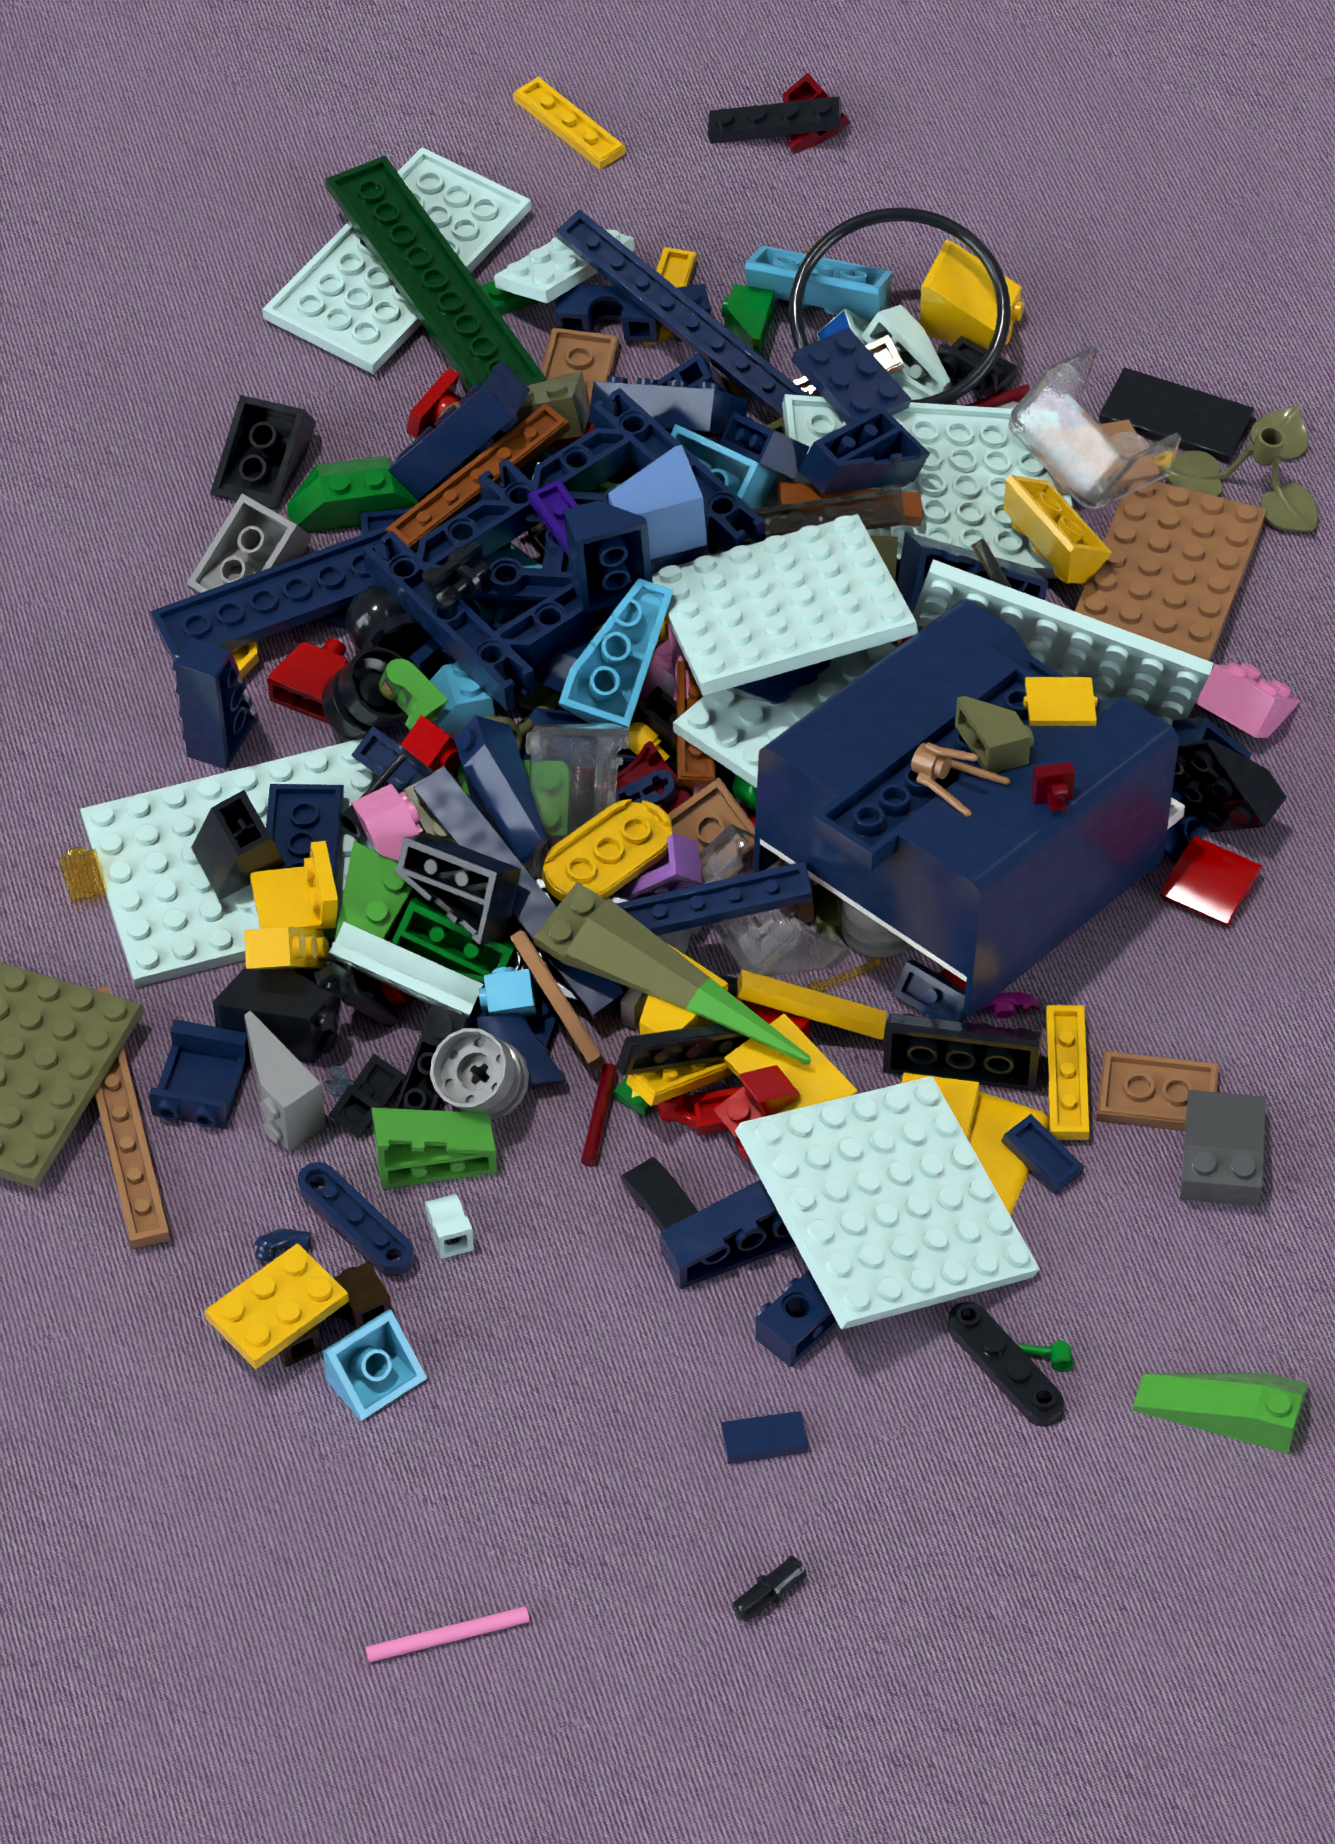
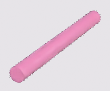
M526 1606L366 1646L368 1663L521 1625L530 1622Z

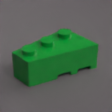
M419 893L410 901L391 942L478 982H484V975L492 974L494 969L509 967L516 951V946L507 935L504 941L479 945L472 939L473 935L460 923H453L446 917L448 914L434 901L429 902Z

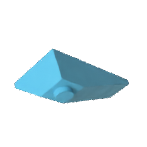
M638 578L612 615L570 668L558 705L591 725L621 735L626 733L674 590Z

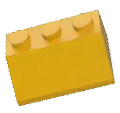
M1009 475L1006 479L1003 510L1012 519L1011 525L1013 528L1031 540L1033 550L1054 566L1053 572L1061 581L1067 584L1077 583L1086 585V582L1092 579L1111 556V550L1049 481Z

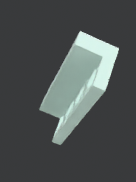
M346 922L343 923L328 955V958L342 965L347 963L365 975L431 1005L433 1004L468 1017L479 995V988L483 986L482 983Z

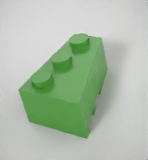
M356 841L353 842L335 940L343 923L346 922L389 942L400 924L410 901L418 892L396 874L398 863ZM332 960V962L341 967L343 966L342 964Z
M371 1108L375 1150L382 1189L497 1173L496 1149L489 1113Z

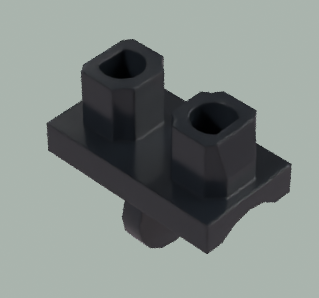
M474 541L465 549L458 546L449 553L448 562L440 568L430 567L422 573L425 587L432 593L438 608L446 609L467 592L475 596L482 591L481 581L491 575L492 571L483 557L481 544Z

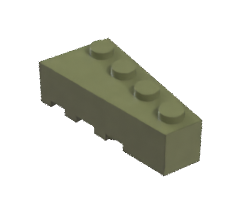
M582 371L528 385L527 387L530 389V392L516 414L519 418L518 421L507 432L503 433L501 430L496 432L492 436L494 438L492 444L545 403L569 421L570 430L557 440L583 436L589 419L591 403ZM459 402L452 403V404L448 405L445 409L442 410V413H441L440 417H441V416L443 415V413H444L449 407H451L453 404H454L457 408H459V407H460V405L458 404Z

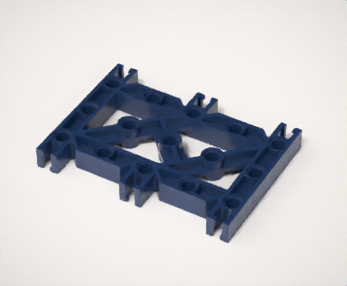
M618 388L609 396L613 402L614 415L604 408V404L600 400L592 405L594 429L536 465L532 480H529L508 459L499 463L501 476L499 486L491 480L494 477L490 471H486L478 476L481 501L420 538L417 553H414L393 531H390L381 538L389 561H385L375 552L373 545L370 544L363 548L366 572L382 588L388 591L398 604L506 711L515 707L513 687L516 686V683L524 689L521 691V694L525 698H529L537 693L533 667L594 629L598 613L608 620L618 605L583 614L571 582L569 558L548 529L545 533L546 549L542 569L523 568L516 559L500 558L489 566L492 574L481 581L482 591L475 596L468 592L462 596L491 599L495 605L505 609L517 607L524 601H541L496 631L483 621L461 598L444 610L438 608L432 593L425 587L422 573L430 567L440 568L448 562L449 553L458 546L465 549L475 541L481 544L483 557L485 558L540 522H543L529 503L528 494L561 480L578 505L598 500L609 504L608 493L619 485L610 487L605 493L589 491L632 464L641 471L675 446L682 445L621 388ZM684 446L683 449L703 496L707 545L652 559V575L665 566H677L695 561L700 556L709 555L712 540H715L725 551H729L735 546L745 545L744 538L747 536L753 540L751 544L766 539L765 521Z

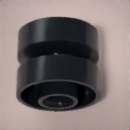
M383 647L367 648L357 654L328 679L322 691V706L326 718L336 731L352 740L363 739L372 726L384 733L406 715L397 705L396 701L387 699L379 689V682L387 665L394 659H404L402 656Z

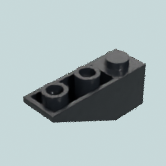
M432 1004L394 1109L438 1110L443 1099L433 1087L430 1076L431 1059L437 1046L449 1034L463 1028H476L477 1023L468 1016Z

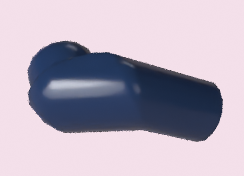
M280 1228L259 1236L254 1246H257L255 1258L271 1262L276 1258V1248L290 1249L297 1243L305 1251H309L311 1232Z

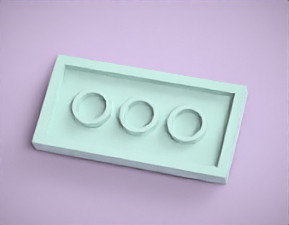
M606 230L631 251L635 250L634 237L620 234L617 230ZM554 237L551 242L531 251L526 257L509 264L506 269L494 275L495 288L549 303L598 273V271L564 245L557 237Z

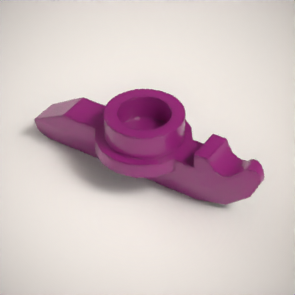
M1010 992L999 993L979 1010H991L995 1018L1006 1019L1016 1014L1015 1009H1022V1013H1027L1030 1008L1039 1010L1041 1005L1038 999L1031 994Z

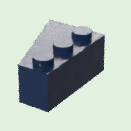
M880 406L815 441L798 471L823 495L915 481L930 452L889 412Z

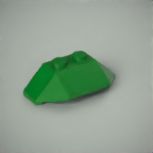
M378 456L316 465L288 502L287 511L289 521L298 525L305 532L313 533L361 526L360 512L413 508L427 497L428 494L426 493L419 500H416L388 471L393 461L387 456Z

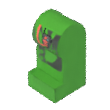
M405 659L390 661L379 682V689L383 696L389 700L396 701L397 705L409 716L405 725L410 730L421 715L432 722L437 719L449 700L411 662Z

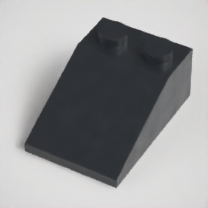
M240 395L210 494L237 501L240 495L244 494L269 509L277 510L307 454L316 421L305 409Z

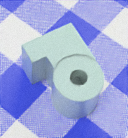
M456 1194L425 1202V1210L432 1231L431 1234L440 1259L474 1250L473 1230L468 1217L464 1215L462 1205ZM462 1236L461 1240L456 1244L448 1245L444 1243L445 1240Z

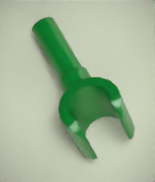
M1056 1341L1051 1344V1347L1024 1343L1018 1344L1025 1354L1051 1358V1367L1055 1371L1065 1372L1073 1368L1071 1347L1066 1341Z

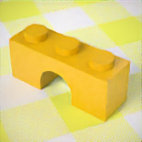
M294 927L244 930L246 969L290 968L296 971L325 968V960H328L329 943L327 938L324 937L322 930Z

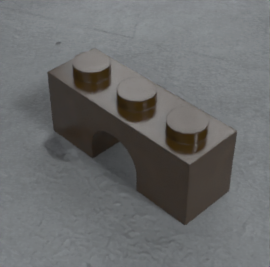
M369 1262L358 1267H349L340 1275L334 1277L348 1292L349 1302L327 1318H343L352 1325L354 1330H357L388 1309L392 1310L390 1295ZM317 1325L278 1353L285 1367L322 1351Z

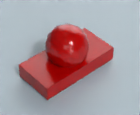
M450 368L446 370L410 411L406 427L408 434L417 438L431 421L435 424L440 418L443 409L452 403L460 402L457 398L453 397L459 379L458 373Z

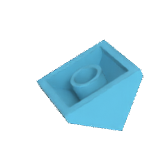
M389 1309L323 1351L326 1381L359 1420L367 1418L427 1379L392 1310Z

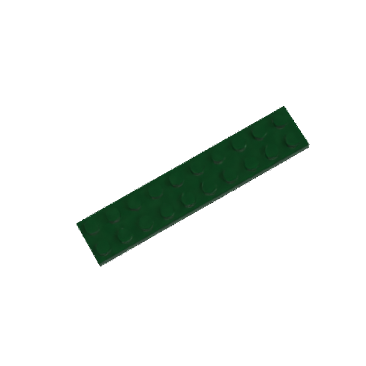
M386 156L325 179L327 191L468 389L479 380L484 384L492 371L491 369L500 360L526 386L547 380Z

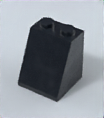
M245 966L213 1001L216 1027L247 1032L244 1015L251 1011L301 1062L315 1063L324 1053H329L334 1048L338 1039L333 993L323 987H318L316 983L290 968L256 970L246 969Z

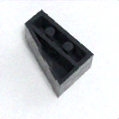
M430 833L404 837L396 874L429 902L434 901L448 913L446 917L453 923H460L473 935L472 939L479 945L505 940L521 869Z

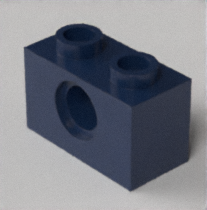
M810 1270L801 1278L792 1279L784 1288L782 1295L773 1303L768 1302L761 1307L755 1317V1340L789 1367H792L838 1324ZM800 1314L803 1315V1317L797 1318L792 1317L791 1315Z

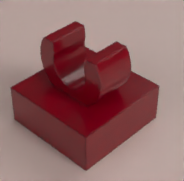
M1072 762L1035 766L1033 768L1031 796L1034 805L1048 803L1051 812L1067 810L1065 801L1072 800L1075 770Z

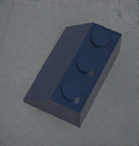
M599 500L563 510L571 582L583 614L618 605L638 578L653 583L648 527L645 517Z

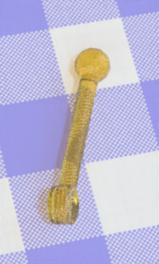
M871 957L866 964L823 982L821 980H813L809 985V989L824 993L825 988L869 970L878 971L882 966V962L878 957Z

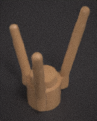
M928 742L927 744L922 743L912 758L911 769L913 772L918 773L916 782L929 787L966 817L971 816V811L934 780L937 778L944 779L948 775L950 768L1003 785H1010L1011 780L1007 777L951 759L977 761L978 755L974 753L939 747Z

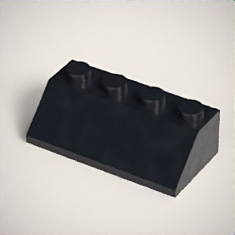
M890 1013L885 1024L883 1073L899 1075L910 1073L979 1082V1085L1035 1092L1042 1032L1031 1031L1026 1028L1012 1029L996 1027L986 1023L972 1024L956 1022L946 1018L932 1019L917 1017L913 1014L900 1015Z

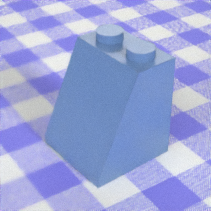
M682 445L675 446L608 493L610 505L645 517L648 527L651 560L707 545L703 496Z

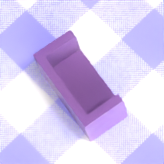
M677 834L668 836V853L656 864L622 887L621 898L634 900L701 884L702 876L698 842Z

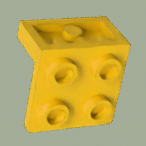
M326 841L311 842L310 858H304V867L251 872L250 882L260 929L294 927L319 930L336 928L338 897Z

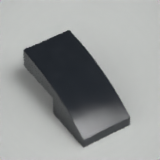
M373 1054L352 1085L349 1084L328 1116L361 1138L373 1124L371 1108H385L405 1080L406 1075L376 1054Z
M654 1156L620 1177L640 1209H647L660 1231L698 1212L679 1184Z

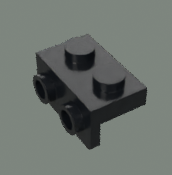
M961 336L952 346L944 342L938 346V357L948 377H952L960 382L975 369L987 349ZM999 357L986 377L972 390L986 397L999 394L1017 376L1018 367Z

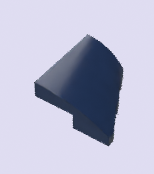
M508 1013L477 1018L479 1029L514 1046L525 1058L529 1071L528 1087L535 1089L566 1082L564 1072L558 1069L547 1053V1048L542 1041L536 1038L532 1032L531 1025L523 1014ZM486 1073V1074H485V1079H486V1082H487L490 1077H489V1076L487 1075V1073Z

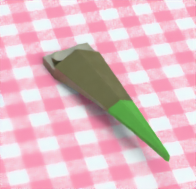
M579 882L573 886L533 937L534 945L566 965L651 995L727 1027L804 1064L811 1063V1058L808 1054L609 898L605 900Z

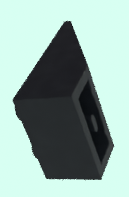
M1211 739L1184 742L1178 745L1174 778L1211 832L1266 827L1287 798L1267 768Z

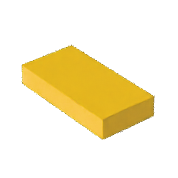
M664 247L656 271L676 288L689 286L697 262V252Z

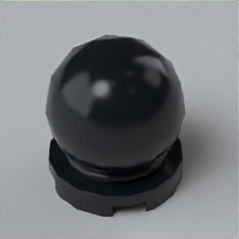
M370 586L355 595L346 611L344 622L349 639L361 651L371 647H383L396 652L409 661V656L432 638L398 604L393 596L381 586Z

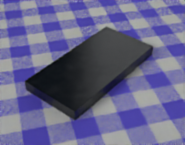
M1124 367L1099 414V423L1105 424L1129 419L1137 435L1187 451H1203L1213 456L1216 460L1230 464L1253 418L1254 408Z

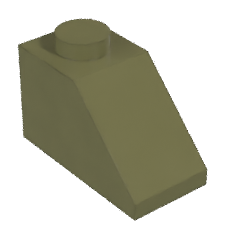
M967 696L957 697L955 727L971 752L978 755L977 761L982 769L998 773L1029 764L1030 747L1034 745L1033 733L1028 725L1023 724L1015 711Z

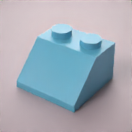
M458 662L443 665L430 680L449 699L441 715L433 722L456 736L476 715L480 717L494 716L492 696Z

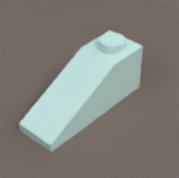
M902 305L879 311L861 335V338L867 344H870L889 335L904 363L905 368L899 371L937 394L945 391L951 381L924 328Z

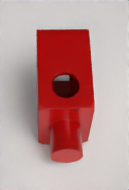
M335 638L328 639L323 648L308 642L300 643L268 675L269 701L330 725L322 706V691L328 679L348 663V660L343 657L346 653L345 645Z

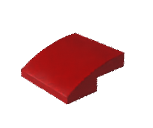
M1194 836L1170 873L1160 892V896L1166 901L1228 928L1242 900L1247 899L1263 867L1261 864Z

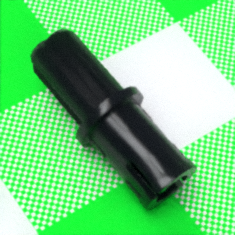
M790 1555L767 1576L761 1574L757 1578V1584L732 1603V1609L737 1618L748 1622L772 1602L775 1604L779 1603L782 1600L781 1595L799 1580L806 1577L807 1573L802 1563L796 1557Z

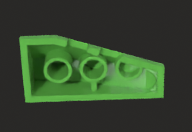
M1143 1373L1132 1410L1289 1454L1309 1384L1272 1373Z

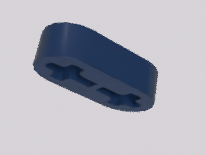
M657 770L618 789L610 798L609 805L621 800L632 799V802L641 803L644 800L656 805L661 804L667 808L677 800L680 790L677 782L669 772ZM663 783L665 785V792L659 795L657 793V786Z

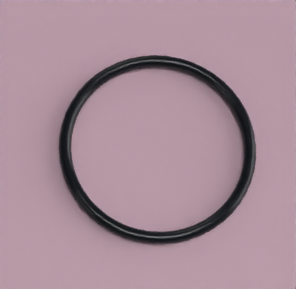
M915 208L877 209L854 216L835 226L818 240L807 253L798 268L792 284L789 299V324L796 349L799 350L809 345L804 330L802 309L807 282L818 261L834 244L859 229L878 223L905 221L925 224L954 236L978 257L985 267L995 291L997 318L989 348L975 369L949 389L933 396L911 400V402L948 405L974 389L994 367L1001 355L1009 332L1011 318L1010 297L1004 274L986 245L970 230L952 219L931 211Z

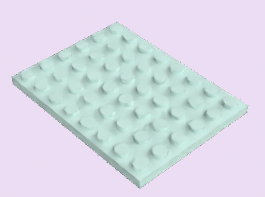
M784 395L782 408L785 435L810 446L808 452L815 441L846 425L823 397ZM910 402L908 409L892 415L930 452L914 482L870 488L918 492L921 495L923 513L921 527L862 522L869 535L898 537L896 569L900 567L906 531L1032 567L1043 578H1058L1053 572L1054 566L1033 550L1031 540L1013 528L1011 525L1012 519L1003 510L1005 481L1009 475L1049 481L1060 493L1033 444L1037 435L1061 431L1058 412ZM798 472L795 479L790 477L791 482L811 484L800 472ZM1060 493L1072 507L1071 494L1062 495ZM794 516L796 531L805 526H817L834 521L833 519Z
M363 739L80 809L81 818L135 988L246 960L244 930L260 929L258 918L252 915L250 910L251 907L255 906L251 884L219 900L191 849L211 807L245 790L266 827L270 784L344 785V812L352 805L351 802L358 800L379 777L351 756ZM343 824L336 891L338 897L336 928L319 929L323 931L324 937L327 939L336 935L353 842L356 841L377 852L365 832L360 837H355ZM389 858V859L395 861L396 863H398V860Z

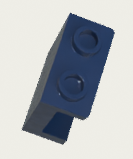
M174 1019L170 1030L172 1047L158 1087L151 1088L149 1093L152 1115L169 1121L182 1120L196 1123L202 1127L209 1128L214 1126L226 1129L250 1059L247 1032Z

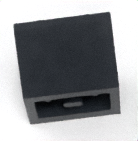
M245 790L211 807L191 846L219 900L250 885L251 872L275 870L286 865Z

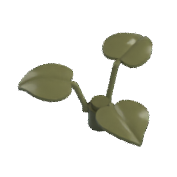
M1299 405L1273 411L1257 420L1250 431V439L1253 445H1247L1246 450L1224 472L1220 473L1219 462L1213 456L1203 451L1184 452L1175 457L1171 462L1163 465V474L1170 485L1219 497L1223 490L1220 480L1227 479L1252 455L1257 464L1272 466V489L1274 491L1265 493L1260 502V507L1267 509L1265 520L1275 528L1290 532L1307 533L1313 531L1317 525L1318 512L1312 495L1297 483H1287L1282 488H1280L1278 483L1280 459L1293 460L1299 458L1306 452L1308 447V433L1302 420Z

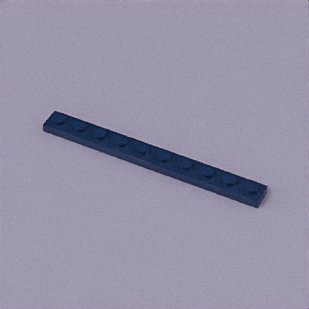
M580 209L556 230L558 240L693 350L701 353L709 363L778 419L783 417L782 402L785 394L810 396Z

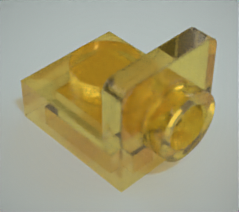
M77 847L64 853L65 857L59 858V868L64 877L70 903L106 895L107 888L96 849L87 851L86 847Z

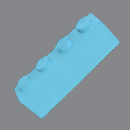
M761 245L746 261L747 286L774 290V301L778 299L789 301L794 278L807 254ZM822 257L816 264L807 282L802 308H809L811 305L822 307L824 312L838 315L846 308L862 318L872 321L879 311L888 309L894 271Z

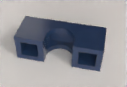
M578 284L557 297L554 309L556 328L592 333L598 323L605 320H617L622 323L624 341L658 343L660 328L662 327V324L616 286Z

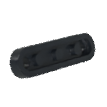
M962 1302L955 1305L948 1317V1331L952 1338L1030 1423L1045 1427L1058 1422L1063 1413L1064 1399L1056 1386L982 1306L974 1302ZM963 1317H971L974 1320L966 1321ZM1040 1398L1048 1399L1050 1402L1043 1404L1038 1402L1037 1400Z

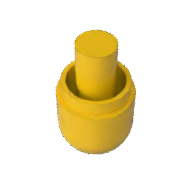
M631 723L626 733L623 734L625 745L637 756L643 749L644 744L651 740L665 761L670 757L658 746L661 742L658 735L645 723Z

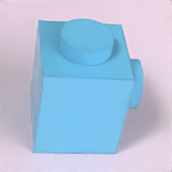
M501 967L494 969L492 974L484 975L485 987L479 988L482 1011L488 1010L489 1015L521 1013L524 1017L537 1015L533 978L529 969L515 971L513 967Z

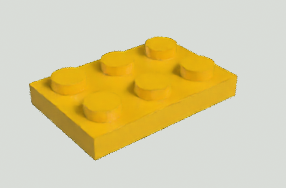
M297 1243L212 1304L204 1312L205 1319L256 1370L349 1302L348 1292Z

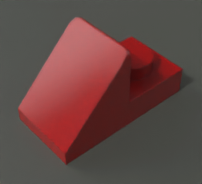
M774 1065L740 1074L738 1077L744 1086L713 1110L736 1140L740 1142L735 1130L741 1122L777 1114L801 1095L781 1069Z

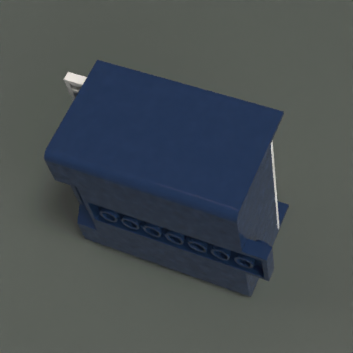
M962 599L921 629L918 634L910 637L759 750L753 872L764 871L781 858L789 864L805 861L808 876L964 980L966 982L963 1014L971 1017L1162 862L1167 830L1184 817L1185 806L1172 798L1179 738L1171 725L1123 696L1104 700L1098 698V703L1095 707L1096 726H1029L1028 709L1023 705L1024 697L1026 696L1025 677L1064 676L1032 657L1014 627L974 602ZM967 696L1015 711L1023 724L1030 727L1034 737V745L1030 747L1029 764L996 773L1011 780L1010 785L989 781L950 768L948 775L944 779L937 778L934 780L971 811V816L969 817L964 816L929 787L916 782L918 773L913 772L911 769L914 753L922 743L927 744L929 742L939 747L972 753L955 727L957 697ZM951 758L952 760L982 769L978 761ZM1072 762L1075 770L1072 800L1065 801L1067 810L1051 812L1048 803L1034 805L1031 796L1033 768L1035 766Z

